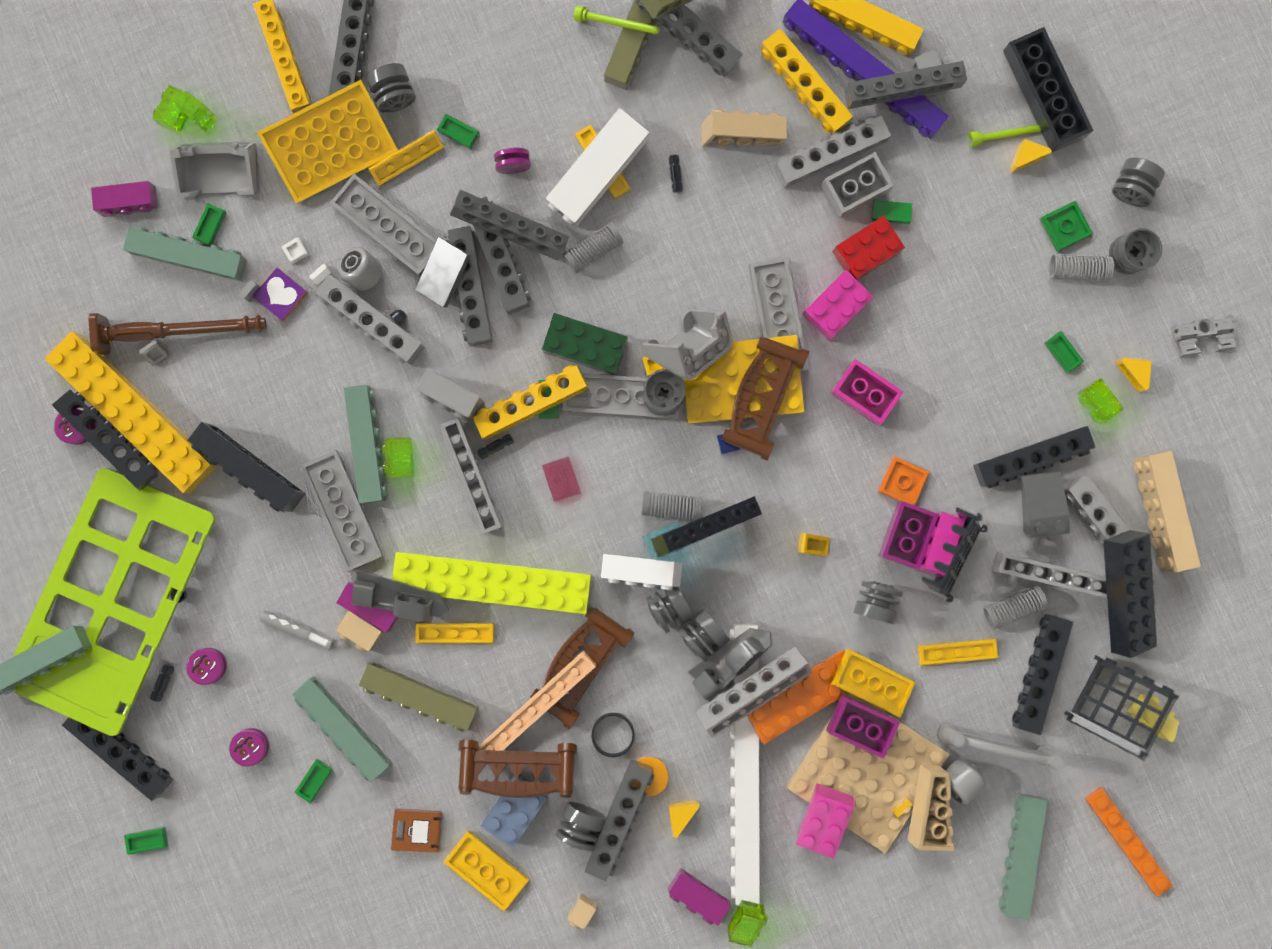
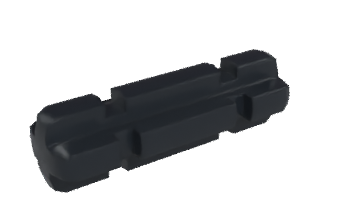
M677 154L669 156L673 193L683 191L680 160Z
M506 434L502 439L499 438L486 445V448L482 447L477 450L480 459H485L489 457V454L492 455L505 448L504 446L513 444L514 440L510 434Z
M170 664L163 665L162 673L159 674L153 688L155 691H152L150 696L152 701L160 702L162 700L163 692H165L174 666Z

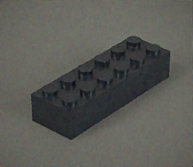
M1045 27L1009 42L1003 53L1041 129L1047 146L1052 151L1051 153L1078 142L1092 133L1094 130Z
M201 421L187 440L193 444L191 446L192 449L200 454H206L208 461L214 465L219 464L222 466V471L230 477H237L240 485L247 489H253L255 491L253 494L256 497L269 501V506L277 512H292L306 494L213 424Z
M1128 530L1103 540L1111 653L1132 658L1157 647L1150 533Z

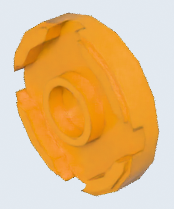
M644 756L638 759V762L653 768L652 774H654L651 785H647L644 790L647 793L646 796H655L661 793L668 782V770L665 764L656 757ZM638 780L631 781L632 787L639 788L641 786Z

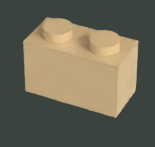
M349 610L336 629L342 639L348 642L349 640L356 643L355 647L363 652L373 650L384 633L383 630Z

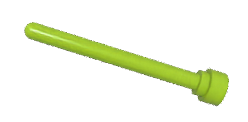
M578 5L574 10V20L583 23L592 20L651 34H658L660 31L657 26L593 13L584 6Z
M1032 125L984 134L972 131L968 133V139L972 138V144H969V146L977 147L983 141L1041 132L1039 125Z

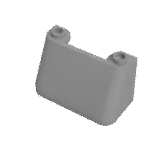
M255 142L188 143L178 145L169 150L177 197L192 200L196 199V196L201 193L237 192L242 198H251L257 193Z
M689 309L680 319L682 332L665 345L659 344L657 340L649 339L642 344L644 354L648 359L682 379L692 380L732 348L733 337L726 311Z

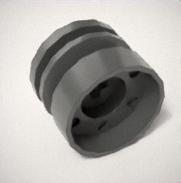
M400 63L386 64L376 68L367 75L366 80L371 92L374 94L373 98L379 112H396L410 106L415 101L416 96L411 84L408 83L409 77L404 65Z
M1135 157L1128 158L1120 171L1121 176L1117 178L1116 184L1112 188V194L1126 204L1136 207H1148L1156 195V189L1160 187L1165 171L1159 165L1149 160Z
M1139 228L1117 237L1109 248V257L1111 256L1114 260V268L1122 274H1134L1150 268L1160 260L1162 255L1160 238L1155 232L1146 228Z
M669 370L655 371L649 375L644 385V405L655 415H672L680 408L685 395L684 381ZM661 391H662L664 394L667 393V396H666L665 399H664L663 396L659 397Z
M862 581L861 586L870 589L869 592L859 591L861 595L867 597V600L857 601L854 613L894 625L897 612L889 607L890 604L900 605V602L893 600L892 596L902 597L903 592L898 591L893 586L880 582Z
M674 586L672 590L664 589L666 595L664 598L658 592L654 593L658 599L656 603L653 602L650 596L646 598L651 615L666 634L670 632L666 623L671 622L675 629L677 628L675 618L678 617L683 623H686L695 617L679 588Z
M703 609L694 617L698 624L696 628L687 623L686 625L691 632L687 634L683 628L679 632L688 648L706 662L709 658L705 655V650H708L713 656L715 653L711 645L714 643L719 648H722L730 639Z
M568 802L563 816L570 822H560V829H557L556 837L574 848L594 851L596 845L594 842L598 840V836L593 831L602 830L606 816L584 804Z

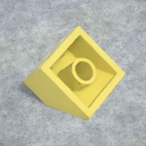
M1141 693L1137 699L1144 702L1147 695ZM1152 695L1148 705L1160 711L1163 710V707L1159 705L1160 701ZM1133 703L1127 712L1135 718L1141 706ZM1145 708L1139 722L1153 728L1160 715ZM1170 712L1158 738L1169 742L1175 740L1179 721L1174 718V712Z

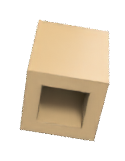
M580 894L568 913L567 920H569V924L577 929L582 928L584 930L596 911L597 903Z

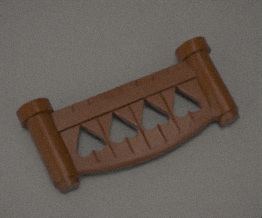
M760 337L756 347L760 349L759 354L747 369L739 385L733 405L731 428L729 430L725 429L722 440L727 444L761 456L760 459L768 461L774 446L773 442L768 441V437L795 367L803 369L810 351L803 348L798 350L766 337ZM771 359L780 372L767 375L762 374L761 369L765 366L764 361ZM759 377L765 378L773 390L756 393L754 387L758 385L757 379ZM756 395L766 409L748 411L747 405L751 403V396ZM750 414L759 427L747 430L741 429L740 424L744 421L743 416Z
M591 607L585 615L588 618L587 622L579 627L559 649L547 671L542 686L543 688L569 662L574 660L573 655L578 652L579 646L586 648L589 657L597 666L568 691L569 694H565L547 710L548 713L563 722V726L570 730L580 715L574 708L616 646L619 644L625 648L635 634L630 628L627 630L597 608ZM590 630H596L602 645L585 644L584 639L589 636ZM536 688L533 691L530 698H532L539 691L538 688Z
M459 741L458 750L461 754L458 790H460L459 794L471 795L473 790H478L491 795L511 798L536 797L554 792H559L562 798L572 797L574 788V755L577 754V745L574 743L558 744L557 752L478 750V741ZM488 764L495 775V779L493 781H488L487 779L480 781L478 776ZM506 765L509 766L515 776L513 782L507 780L501 782L498 779ZM526 765H528L535 777L534 782L530 783L527 780L520 782L518 780ZM546 766H548L555 778L553 783H548L547 781L541 783L538 781V777Z

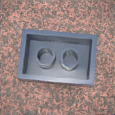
M519 775L518 780L520 782H525L527 780L521 775ZM513 776L510 782L515 780V776ZM548 794L527 798L500 796L484 819L481 827L514 848L546 801Z

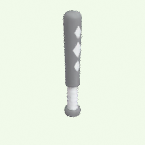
M263 611L259 619L261 622L305 640L314 641L325 646L327 650H331L334 644V639L329 638L328 640L312 633V631L268 611Z

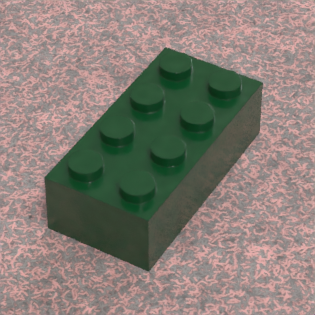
M553 313L542 351L545 354L616 376L628 337Z

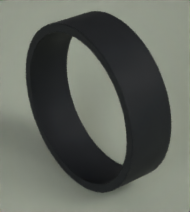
M604 714L597 719L592 728V743L600 754L611 758L620 757L627 753L633 745L634 728L630 720L622 714ZM606 717H620L629 724L632 730V740L629 746L622 752L607 753L601 750L595 742V727Z

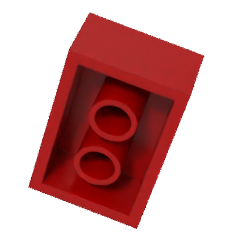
M882 216L835 246L832 252L844 271L847 270L856 280H859L900 254L905 249V246L886 217Z

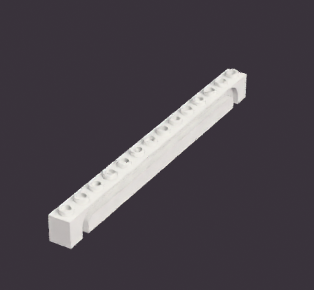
M733 624V629H730V641L749 628L758 629V625ZM758 659L748 670L733 679V686L750 677L753 672L758 671ZM746 716L735 723L734 727H730V739H734V747H730V759H734V767H730V779H734V787H730V798L734 799V807H730V817L734 819V826L730 827L731 839H734V846L730 848L731 859H734V866H731V879H734V886H731V899H734L736 905H760L759 737Z

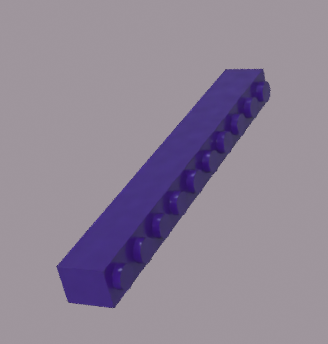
M796 0L784 15L782 23L787 30L794 31L799 35L801 41L809 43L819 55L827 57L829 62L833 66H838L842 69L848 78L859 81L895 74L803 0ZM923 95L884 102L894 114L898 113L903 117L905 123L910 126L913 125L923 137H928L929 139L936 134L949 117V115Z

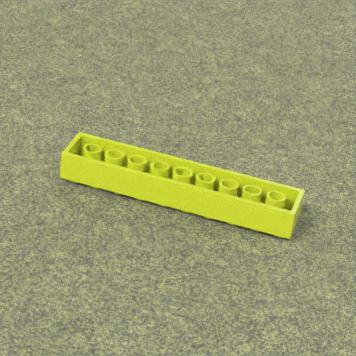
M396 552L392 580L436 592L444 598L587 614L592 574Z

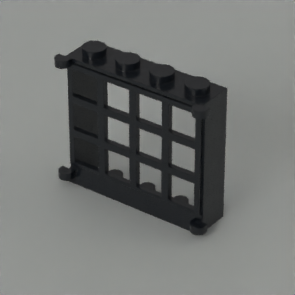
M958 507L955 511L959 518L965 520L964 525L966 528L955 524L951 529L953 533L962 536L959 537L957 543L959 546L956 547L950 543H944L942 546L944 551L954 555L950 564L947 565L940 561L934 562L935 569L945 573L944 577L935 578L934 581L924 576L921 579L930 590L947 597L946 601L949 603L954 600L950 593L979 533H985L988 530L985 524L980 527L978 523L983 519L981 513L974 515Z
M1095 655L1093 659L1098 662L1072 711H1065L1064 714L1068 716L1066 720L1145 761L1179 696L1174 693L1173 689L1165 685L1162 688L1155 685V681L1147 676L1141 678L1135 675L1136 671L1126 666L1122 669L1116 666V661L1107 657L1104 660ZM1104 667L1114 671L1108 684L1098 680ZM1118 674L1132 680L1125 693L1112 687ZM1136 682L1150 689L1144 702L1130 696ZM1095 683L1105 688L1099 701L1089 696ZM1109 690L1123 697L1116 710L1103 703ZM1154 691L1168 698L1162 711L1148 705ZM1127 699L1141 706L1135 719L1121 713ZM1086 700L1096 704L1090 717L1080 713ZM1100 707L1114 713L1108 726L1094 720ZM1145 708L1160 715L1153 728L1139 722ZM1118 716L1132 722L1126 736L1112 729ZM1136 725L1151 732L1144 745L1130 739Z

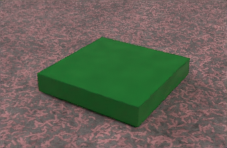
M1076 200L1040 218L1056 252L1093 235Z

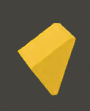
M1024 139L1018 146L1010 168L1011 173L1046 158L1052 152L1051 149Z
M1122 358L1115 362L1116 366L1138 392L1149 389L1152 361Z
M800 533L797 552L827 557L830 537Z
M693 800L669 804L672 832L675 838L679 836L700 807L698 801Z

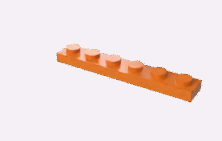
M1099 787L1084 799L1153 894L1158 897L1171 888L1173 884L1104 789Z

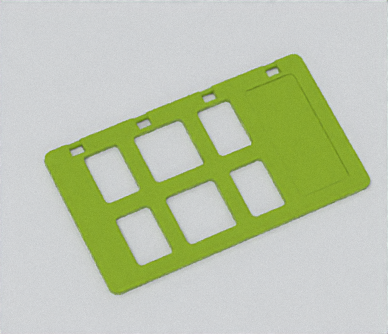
M107 468L100 469L93 480L13 657L64 631L47 622L48 615L59 594L94 610V614L85 631L92 647L85 650L86 654L68 659L69 662L67 664L51 668L50 673L34 677L33 682L17 686L14 693L109 736L120 734L131 706H133L152 664L157 648H159L177 608L182 592H184L202 552L207 536H209L215 523V515L212 512L148 485L139 491L122 474ZM105 499L137 513V519L126 541L119 540L90 526L101 500ZM153 521L189 536L178 563L175 564L141 548L142 542ZM200 532L203 535L199 544H196L194 540L197 533ZM84 540L119 556L101 596L66 581L69 569ZM134 562L170 577V582L153 618L117 603L119 593ZM174 588L178 591L174 600H171L169 596ZM109 617L118 619L145 632L146 635L134 660L98 645V640ZM147 645L152 646L148 657L143 655ZM123 702L127 705L123 714H120L118 710Z

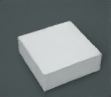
M298 237L282 246L291 264L309 255Z
M323 263L310 275V278L316 285H319L328 274H331V271Z

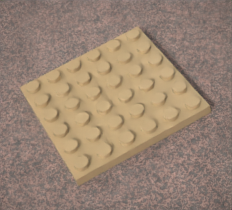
M849 693L845 695L846 697H849L859 703H862L870 708H873L883 714L892 717L882 709L864 700H861ZM829 719L786 788L807 802L811 799L816 783L853 796L854 809L846 828L886 854L913 811V806H909L898 818L892 812L898 805L903 804L906 798L914 805L920 764L942 767L949 754L900 722L887 754L883 759L830 735L826 731L830 722Z

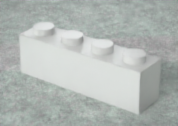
M603 554L601 578H608L610 583H620V580H625L626 585L637 586V582H641L643 587L655 588V584L661 585V589L672 590L673 586L680 587L683 563Z

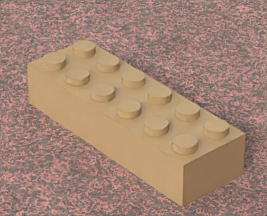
M1172 451L1134 458L1133 466L1139 477L1138 487L1140 492L1143 493V507L1148 514L1149 519L1147 523L1149 529L1152 530V544L1157 550V564L1162 571L1180 572L1201 567Z

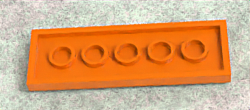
M844 650L836 652L810 668L812 671L810 675L747 715L762 744L765 745L838 700L841 695L847 694V692L831 685L845 654Z

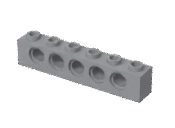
M882 115L877 118L872 116L859 126L854 124L844 133L836 132L826 141L821 139L815 142L813 147L808 149L806 147L801 148L793 156L789 157L786 155L781 157L775 169L784 188L888 142L891 134ZM862 132H869L871 137H864ZM847 139L852 140L853 143H854V145H853V146L847 145V144L845 143V140H847ZM833 147L837 153L832 154L827 148ZM811 155H816V156H818V157H819V161H817V162L812 161L811 158H810V156H811ZM793 163L801 164L802 169H795Z
M330 274L315 291L320 296L318 298L319 301L326 306L331 304L335 307L333 311L340 317L347 316L350 319L348 323L356 329L359 327L363 328L365 336L372 341L376 338L381 342L379 346L387 352L392 350L396 353L394 357L404 364L406 361L411 364L424 346ZM342 294V299L339 302H335V296ZM357 305V311L350 314V307ZM367 317L373 318L370 325H365L364 323ZM383 328H388V334L385 337H380V331ZM400 339L403 340V346L399 349L395 348V342Z
M456 418L441 424L440 427L482 534H488L503 528L462 420Z
M1080 476L1064 489L1067 502L1075 506L1077 509L1076 513L1082 520H1086L1089 524V530L1100 538L1103 548V540L1129 530L1088 476ZM1083 495L1088 497L1086 505L1082 502ZM1096 510H1098L1100 513V518L1098 520H1096L1094 517V512ZM1108 526L1112 528L1110 536L1106 532ZM1152 559V574H1154L1160 568Z
M1001 552L996 554L993 571L1107 598L1106 577Z
M794 647L785 651L776 660L767 663L759 671L753 672L744 681L736 683L727 692L718 695L709 704L703 705L696 711V714L710 736L714 738L810 675L812 671L798 649Z

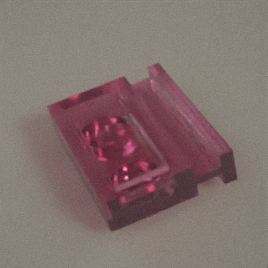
M569 456L542 465L554 502L581 493Z

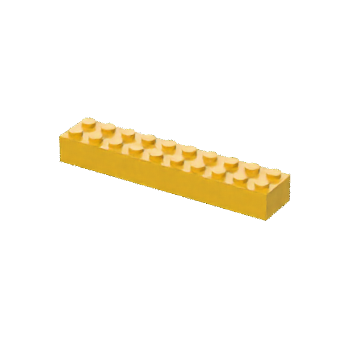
M71 331L46 356L45 360L182 493L191 494L217 468V465L206 459L208 457L206 454H200L192 449L191 446L193 444L187 441L189 438L103 355L94 353L91 350L90 342L82 334Z

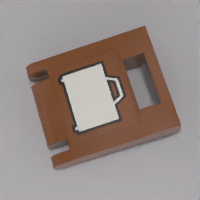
M395 808L391 850L439 852V847L431 846V844L438 845L440 843L442 819H434V817H441L442 811ZM398 821H405L404 838L397 837Z

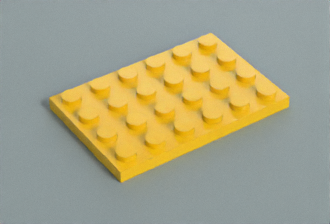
M362 80L257 132L296 204L398 151Z
M797 335L768 338L798 349ZM759 339L734 341L732 348L697 377L692 380L684 379L688 424L732 419L733 405L739 385L747 369L759 354L760 349L756 348ZM771 359L764 361L765 366L761 369L762 374L767 375L780 372ZM795 367L777 415L804 413L800 368ZM759 377L757 379L758 385L754 387L756 393L773 390L765 378ZM756 395L751 396V403L747 405L748 411L766 409ZM745 414L743 416V419L752 418V416L750 414Z

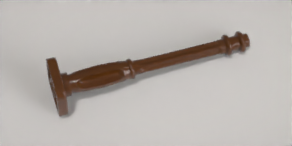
M90 313L88 319L90 347L94 353L100 355L110 354L113 341L137 342L165 338L172 335L245 331L248 334L250 330H257L260 333L263 329L267 328L266 319L261 318L260 315H256L255 318L244 316L243 319L169 324H164V322H130L112 326L109 324L108 318L99 313Z

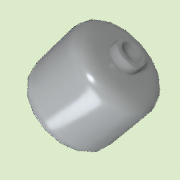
M357 247L348 250L341 257L338 271L346 282L355 289L363 291L374 287L378 283L382 274V266L367 250Z
M959 759L953 762L946 770L950 774L951 797L961 804H969L985 786V780L980 774V770L972 763L970 764Z

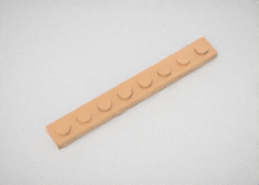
M583 650L478 746V750L503 751L597 665Z

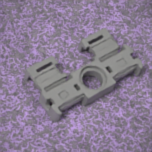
M1230 314L1225 319L1214 320V317L1193 320L1191 324L1185 325L1175 323L1171 329L1174 340L1176 342L1179 341L1181 349L1179 357L1197 355L1200 353V349L1196 347L1195 343L1197 339L1216 335L1215 339L1218 338L1219 342L1215 352L1234 349L1236 343L1233 332L1237 329L1236 324L1232 323L1235 320L1234 316ZM1201 323L1208 326L1207 333L1200 330L1199 325Z

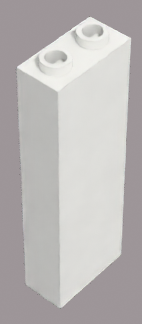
M619 108L546 197V200L549 202L547 206L555 213L561 212L564 215L562 218L568 224L574 223L578 226L649 140L650 133Z

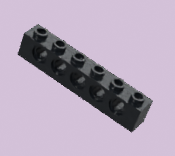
M71 389L68 390L52 404L54 409L139 491L144 489L158 476L155 472L157 468L149 460L145 463L140 458L143 454L136 447L131 449L126 444L129 441L121 433L117 435L112 430L115 427L107 419L102 421L98 417L100 412L92 405L88 407L84 403L86 399L78 391L74 393ZM83 408L81 415L75 416L73 414L75 409ZM90 422L98 423L97 427L93 430L88 429V424ZM104 436H112V440L109 443H102ZM125 449V456L121 458L116 457L118 450ZM133 463L140 464V468L137 471H131L130 466Z
M1085 426L974 464L973 467L980 486H987L989 489L998 486V481L1005 479L1006 482L1018 479L1016 475L1036 473V468L1042 467L1044 470L1053 467V462L1059 460L1060 463L1072 460L1071 456L1078 454L1079 457L1088 455L1090 450L1096 448L1089 427ZM1069 441L1074 443L1073 450L1068 448ZM1051 447L1055 448L1056 450L1055 457L1050 455L1049 451ZM1033 453L1038 456L1037 463L1031 460ZM1015 459L1020 463L1018 470L1013 467ZM996 466H999L1002 470L1000 476L995 474Z
M754 496L650 540L659 558L762 515V512Z
M1044 614V617L1040 619V632L1035 637L1033 644L1035 647L1034 653L1028 660L1030 667L1028 673L1023 678L1024 687L1023 691L1018 695L1017 703L1019 705L1017 711L1012 716L1014 727L1041 735L1073 621L1049 614ZM1051 631H1054L1055 638L1050 641L1048 635ZM1045 650H1049L1050 656L1045 660L1043 653ZM1043 668L1044 676L1039 679L1038 671ZM1037 687L1039 694L1033 697L1032 691ZM1032 706L1034 709L1033 714L1028 716L1027 709Z
M69 717L62 724L66 730L150 801L159 798L174 780L170 776L169 771L156 765L155 760L143 754L138 745L130 743L124 733L120 732L116 736H109L94 728L89 730L87 725ZM103 734L107 737L106 743L102 740ZM117 747L122 749V755L117 753ZM132 759L137 762L136 768L132 766ZM147 772L151 773L152 780L146 777Z

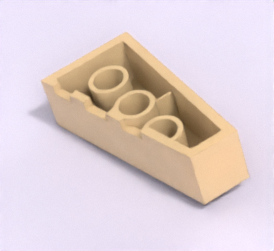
M719 109L714 110L701 124L702 146H709V142H718V146H726V144L736 142L738 146H745L752 142L755 145H780L787 139L786 116H780L778 113H771L769 115H761L760 112L744 114L742 111L729 113Z
M920 764L908 841L918 850L954 851L951 837L953 835V827H951L950 821L952 809L949 804V799H951L950 774L938 765Z

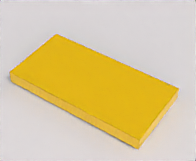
M846 649L831 685L901 718L916 682L851 649Z
M469 830L443 862L504 912L529 881L528 877Z

